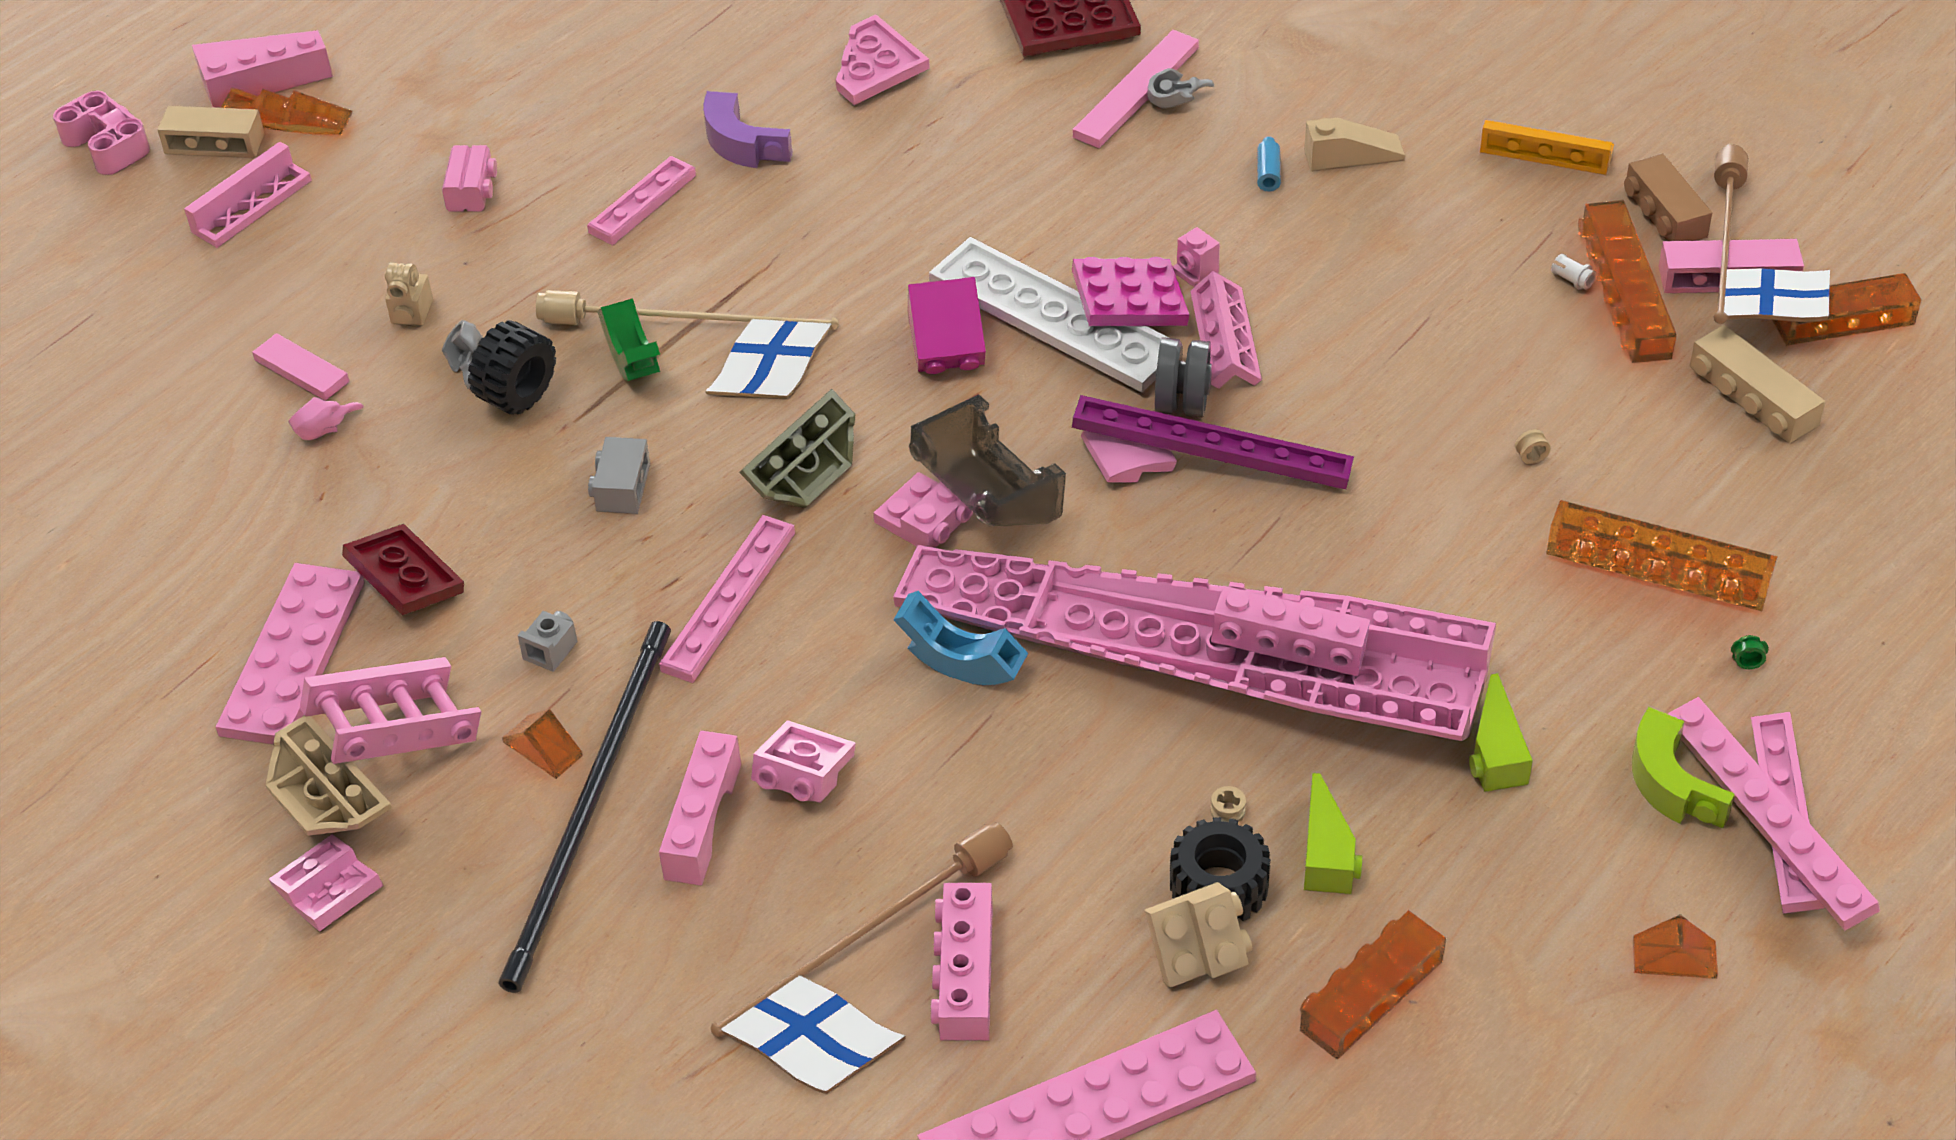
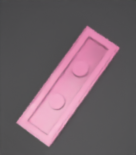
M277 333L252 352L255 361L324 401L349 382L346 372Z

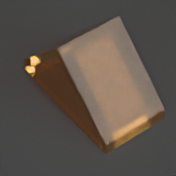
M550 709L528 715L502 737L503 743L555 779L583 756L581 749Z
M1681 914L1633 936L1634 973L1717 979L1716 941Z

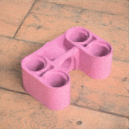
M90 91L60 107L53 114L63 145L76 147L88 142L95 169L100 174H114L145 157L150 151L142 122L102 91Z

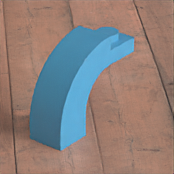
M919 591L908 594L893 619L912 639L907 649L934 670L971 684L997 685L1014 680L1028 655V652L1006 628L987 634H974L955 627Z

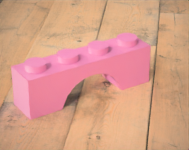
M700 731L659 850L664 880L702 886L712 856L713 829L718 806L724 793L732 794L741 767L738 738L735 735Z

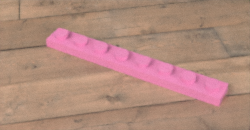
M1699 697L1668 713V715L1685 721L1681 735L1683 743L1723 789L1735 794L1733 801L1844 931L1880 912L1879 902Z

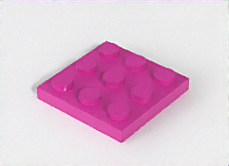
M1096 257L1073 259L1072 273L1089 326H1188L1189 312L1170 259H1163L1161 257H1151L1149 259H1131L1129 257H1119L1117 259H1099Z

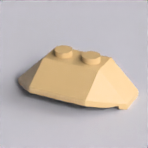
M304 715L275 733L274 749L266 780L267 790L308 836L360 829L392 809L391 803L352 761L333 764L331 755L334 741L311 716L305 717Z

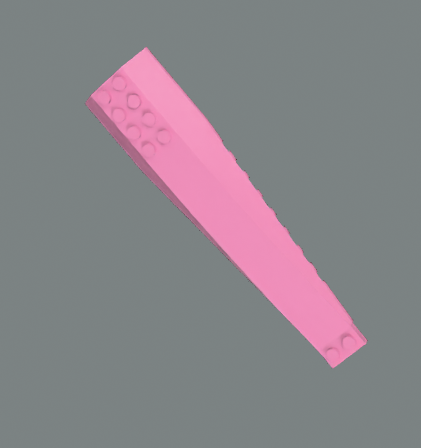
M917 545L893 596L895 606L901 607L908 594L919 591L943 617L992 631L1006 628L1012 636L1216 686L1310 712L1459 741L1467 739L1471 734L1487 680L1496 623L1351 596L1302 590L1300 595L1283 593V588L1264 586V591L1245 589L1243 583L1230 582L1229 587L1370 619L1365 654L1359 674L1354 676L1211 642L1214 611L1223 586L1208 584V579L1194 578L1193 582L1173 580L1172 575L1158 573L1157 578L1137 576V571L1122 569L1121 574L1101 572L1100 566L1085 565L1081 568H1072L1067 565V562L1050 560L1048 565L1034 564L1033 558L958 549L949 551Z

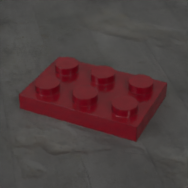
M405 524L343 545L342 556L402 616L464 592V581Z

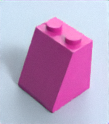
M975 277L908 284V317L918 372L926 371L928 374H938L949 368L959 367L961 370H972L978 368L979 365H984L986 349Z

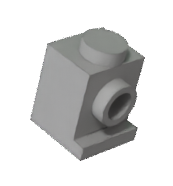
M542 611L526 632L521 631L518 634L523 660L552 672L555 671L577 643L574 623L562 611H556L554 614Z

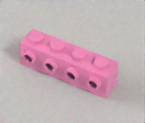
M1223 586L1214 611L1211 642L1358 676L1366 650L1370 619Z
M944 883L943 899H936L935 921L936 923H942V932H934V956H941L940 965H933V990H939V999L931 1000V1024H939L940 1040H989L993 912L992 883Z

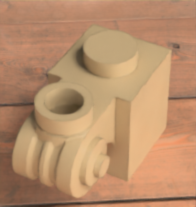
M390 262L385 271V279L388 286L385 301L390 322L392 324L423 326L433 301L428 275L418 274L415 264L408 263L405 265L404 263Z

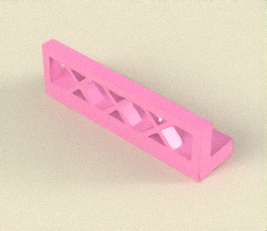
M278 142L184 208L191 233L218 248L312 181L309 172L293 164L289 147L282 142ZM289 174L296 177L292 181L280 182ZM274 192L268 198L257 199L262 193ZM250 209L244 215L233 216L238 210ZM226 226L216 235L210 232L214 227Z
M1212 271L1191 290L1200 341L1211 342V385L1219 389L1236 375L1255 386L1262 378L1242 287Z

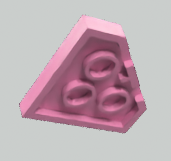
M875 14L851 26L848 45L845 46L841 60V70L836 78V89L853 105H856L930 69L929 58Z

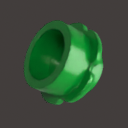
M1753 635L1743 636L1731 646L1732 658L1739 667L1748 670L1762 666L1766 661V654L1769 651L1768 644L1765 641H1760L1759 637Z

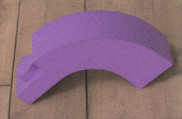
M707 91L703 104L706 134L709 144L717 154L735 164L757 168L759 160L791 161L792 144L790 129L754 127L744 124L740 121L738 93Z

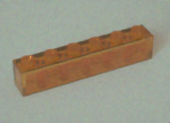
M1624 200L1585 204L1583 218H1579L1578 221L1579 235L1581 238L1585 237L1587 256L1589 259H1593L1595 264L1596 280L1602 282L1604 301L1611 306L1612 322L1614 327H1618L1620 330L1622 349L1628 351L1632 363L1672 359L1677 334Z

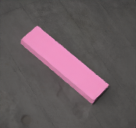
M670 156L587 224L588 233L614 245L696 176L695 167Z

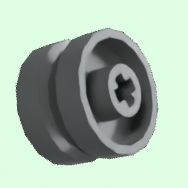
M1161 338L1155 383V412L1173 415L1178 407L1179 395L1183 394V411L1186 416L1204 417L1212 376L1210 341L1193 340L1188 346L1186 361H1182L1183 346L1180 339Z

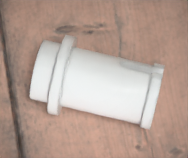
M1564 254L1556 257L1555 260L1566 267L1562 268L1553 263L1551 267L1552 273L1574 283V287L1579 290L1582 288L1587 290L1593 285L1596 279V272L1593 271L1591 265L1586 264L1583 266Z

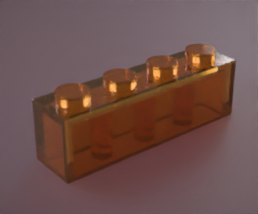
M1902 273L1829 285L1828 320L1808 322L1772 321L1787 346L1915 325L1922 300L1907 274Z
M1409 910L1397 921L1395 919L1391 920L1383 928L1378 939L1371 945L1369 943L1364 944L1356 953L1354 960L1345 969L1340 967L1331 975L1327 985L1318 993L1312 992L1306 997L1300 1007V1031L1338 1060L1443 962L1446 937Z

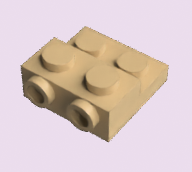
M1220 883L1211 884L1145 909L1163 981L1169 988L1205 974L1215 978L1249 965L1246 953L1252 951L1251 939L1245 929H1240L1237 916L1243 914L1241 901L1235 892H1230L1229 889Z

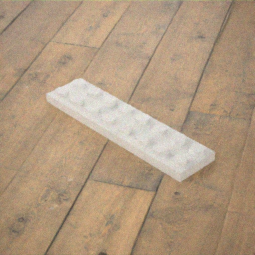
M969 237L929 272V282L975 277L980 309L1140 392H1143L1156 380L1160 341L1162 337H1169L1147 326H1089L1078 291L972 237Z

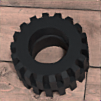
M507 320L505 323L500 322L496 324L495 328L488 330L486 336L481 338L478 347L473 352L472 361L468 368L470 372L468 383L471 384V392L479 399L511 415L515 413L522 414L525 409H531L534 403L542 398L554 375L556 349L552 346L553 342L546 336L516 321Z
M1215 817L1213 822L1208 823L1203 819L1196 822L1195 828L1189 825L1183 829V836L1178 835L1176 837L1174 848H1171L1170 891H1172V898H1177L1218 882L1229 889L1230 892H1235L1238 895L1243 907V914L1237 916V919L1240 918L1242 921L1249 919L1251 911L1257 913L1262 908V901H1266L1268 895L1271 859H1269L1270 851L1268 845H1264V838L1260 833L1253 834V827L1248 824L1240 826L1238 825V820L1231 818L1229 822L1221 821V817ZM1214 867H1223L1230 869L1235 873L1225 876H1217L1207 873L1204 870Z

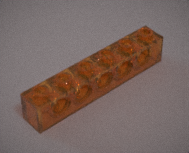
M1560 500L1552 520L1546 551L1547 555L1761 612L1766 602L1778 557Z

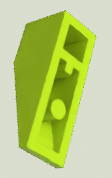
M1498 673L1490 675L1476 737L1474 755L1469 757L1472 776L1474 778L1479 777L1484 792L1528 785L1533 762Z
M1312 773L1304 890L1351 894L1353 879H1361L1362 855H1355L1356 838L1320 773Z

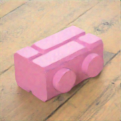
M453 145V148H451L442 188L445 206L448 211H464V209H467V211H483L486 198H492L493 186L491 177H496L497 162L495 158H491L490 150L486 145H472L471 148L468 145Z

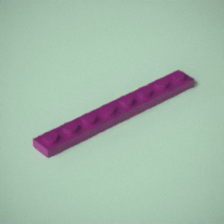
M1083 395L1079 397L1071 427L1347 490L1354 456Z

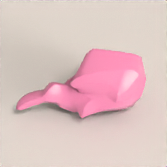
M314 397L299 409L288 422L300 438L314 440L327 433L337 432V425L341 423L344 416L352 411L362 409L364 405L358 402L339 405L335 401H324Z

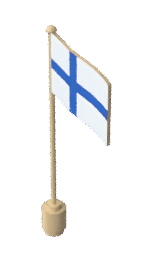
M547 290L546 293H538L536 317L537 319L544 320L545 323L578 325L579 320L585 318L586 312L598 313L602 306H586V299H581L579 292ZM636 309L638 315L750 322L735 341L720 375L706 390V394L788 399L802 382L819 344L830 329L835 330L839 326V321L835 317H832V320Z

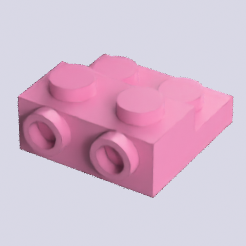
M917 472L873 513L874 522L916 547L917 545L936 548L939 544L946 542L950 534L961 523L967 522L974 512L973 492L946 477L938 483Z
M787 720L754 753L751 780L756 781L763 789L789 792L799 801H816L821 803L837 786L838 772L854 756L855 742Z

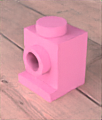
M1198 227L1178 238L1177 264L1172 266L1175 274L1195 287L1212 271L1219 273L1220 243Z

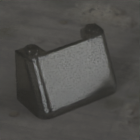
M979 394L911 426L909 451L912 457L917 462H921L972 510L980 522L986 523L988 526L1049 524L1062 516L1066 473L1056 463L1046 468L1042 466L1032 471L999 441V426L996 423L989 424L984 412L989 409V403Z

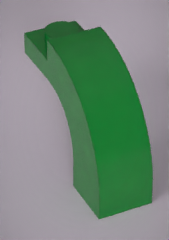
M633 298L600 307L598 310L599 319L609 349L623 379L630 381L661 372L657 362V357L660 355L657 342H648Z

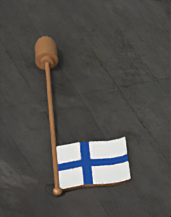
M1730 144L1723 147L1716 155L1714 171L1715 182L1720 187L1726 189L1718 312L1714 314V321L1718 324H1723L1730 319L1758 318L1798 322L1828 320L1830 270L1809 272L1762 268L1728 270L1733 190L1743 186L1747 180L1748 155L1738 145Z
M994 822L991 825L984 824L954 845L955 854L953 855V860L955 864L721 1023L717 1024L714 1022L711 1025V1033L716 1037H722L725 1034L755 1049L793 1079L815 1091L827 1094L906 1038L905 1035L895 1033L875 1023L836 993L803 976L958 870L965 875L969 873L974 877H978L1007 857L1008 851L1013 848L1008 832L1001 824Z

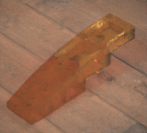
M233 87L221 108L259 110L264 128L312 135H342L353 112L352 110L293 90L288 98L262 89L259 96Z

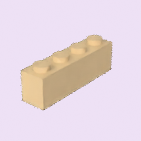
M1722 325L1694 342L1689 367L1789 444L1820 425L1825 400L1727 326Z

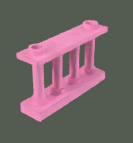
M446 657L304 677L300 709L305 717L326 714L336 730L331 755L333 764L476 741L481 716L479 707L457 710L446 693L451 665ZM432 698L441 713L423 716L413 700ZM397 703L406 718L387 721L378 705ZM361 708L371 724L352 727L342 711Z

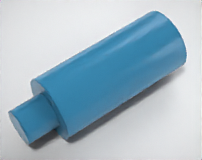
M1265 137L1257 147V184L1264 191H1274L1281 184L1280 146L1273 137Z

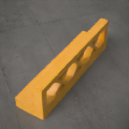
M1485 120L1480 146L1481 153L1607 175L1614 149L1613 142Z

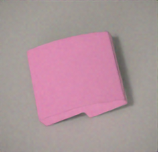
M1083 431L1081 434V438L1107 482H1138L1142 472H1172L1177 463L1171 450L1093 432Z
M333 834L269 878L271 885L286 902L319 932L383 886L378 874L357 860L353 849Z

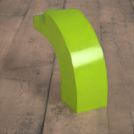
M1648 707L1639 723L1632 754V772L1641 794L1657 811L1681 824L1687 813L1703 822L1724 828L1730 815L1735 794L1700 780L1681 768L1674 754L1679 747L1685 721Z

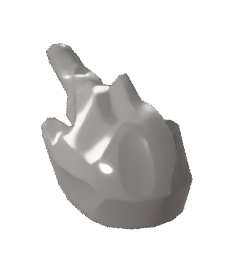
M1168 68L1150 78L1147 96L1154 105L1165 109L1192 101L1194 99L1192 94L1196 90L1206 86L1214 87V83L1210 79L1200 80L1194 76L1188 81L1181 82L1180 79L1183 74Z
M462 320L447 336L442 352L454 372H457L459 368L461 369L464 384L467 389H470L471 384L468 383L470 372L468 368L472 361L473 352L478 347V343L483 336L474 324Z

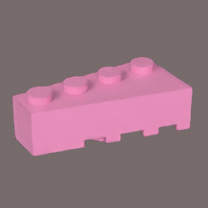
M318 30L192 45L199 73L213 108L227 106L333 77L326 47Z

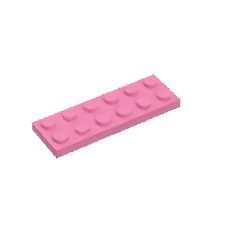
M294 563L216 725L218 736L273 744L276 732L303 717L304 714L300 709L304 677L323 674L365 583L364 577L359 572Z

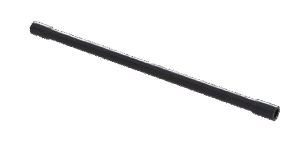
M654 621L648 629L640 648L641 653L515 949L510 953L498 984L508 992L518 993L523 987L543 931L656 662L661 657L671 629L663 622Z

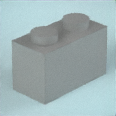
M605 437L602 451H597L595 457L596 474L595 476H590L588 493L590 497H594L596 511L638 514L650 467L647 439Z

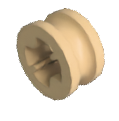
M1537 429L1526 431L1515 442V449L1526 464H1535L1544 460L1551 451V446L1543 432Z
M1223 786L1213 792L1211 797V815L1213 818L1221 817V821L1229 822L1231 818L1238 820V823L1244 818L1246 797L1240 789L1232 786ZM1224 803H1233L1232 809L1224 808Z

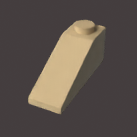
M1338 117L1306 121L1304 151L1311 171L1405 160V154L1397 134Z

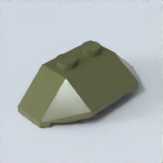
M831 389L739 473L764 499L806 508L852 465L853 426L855 425L856 414Z

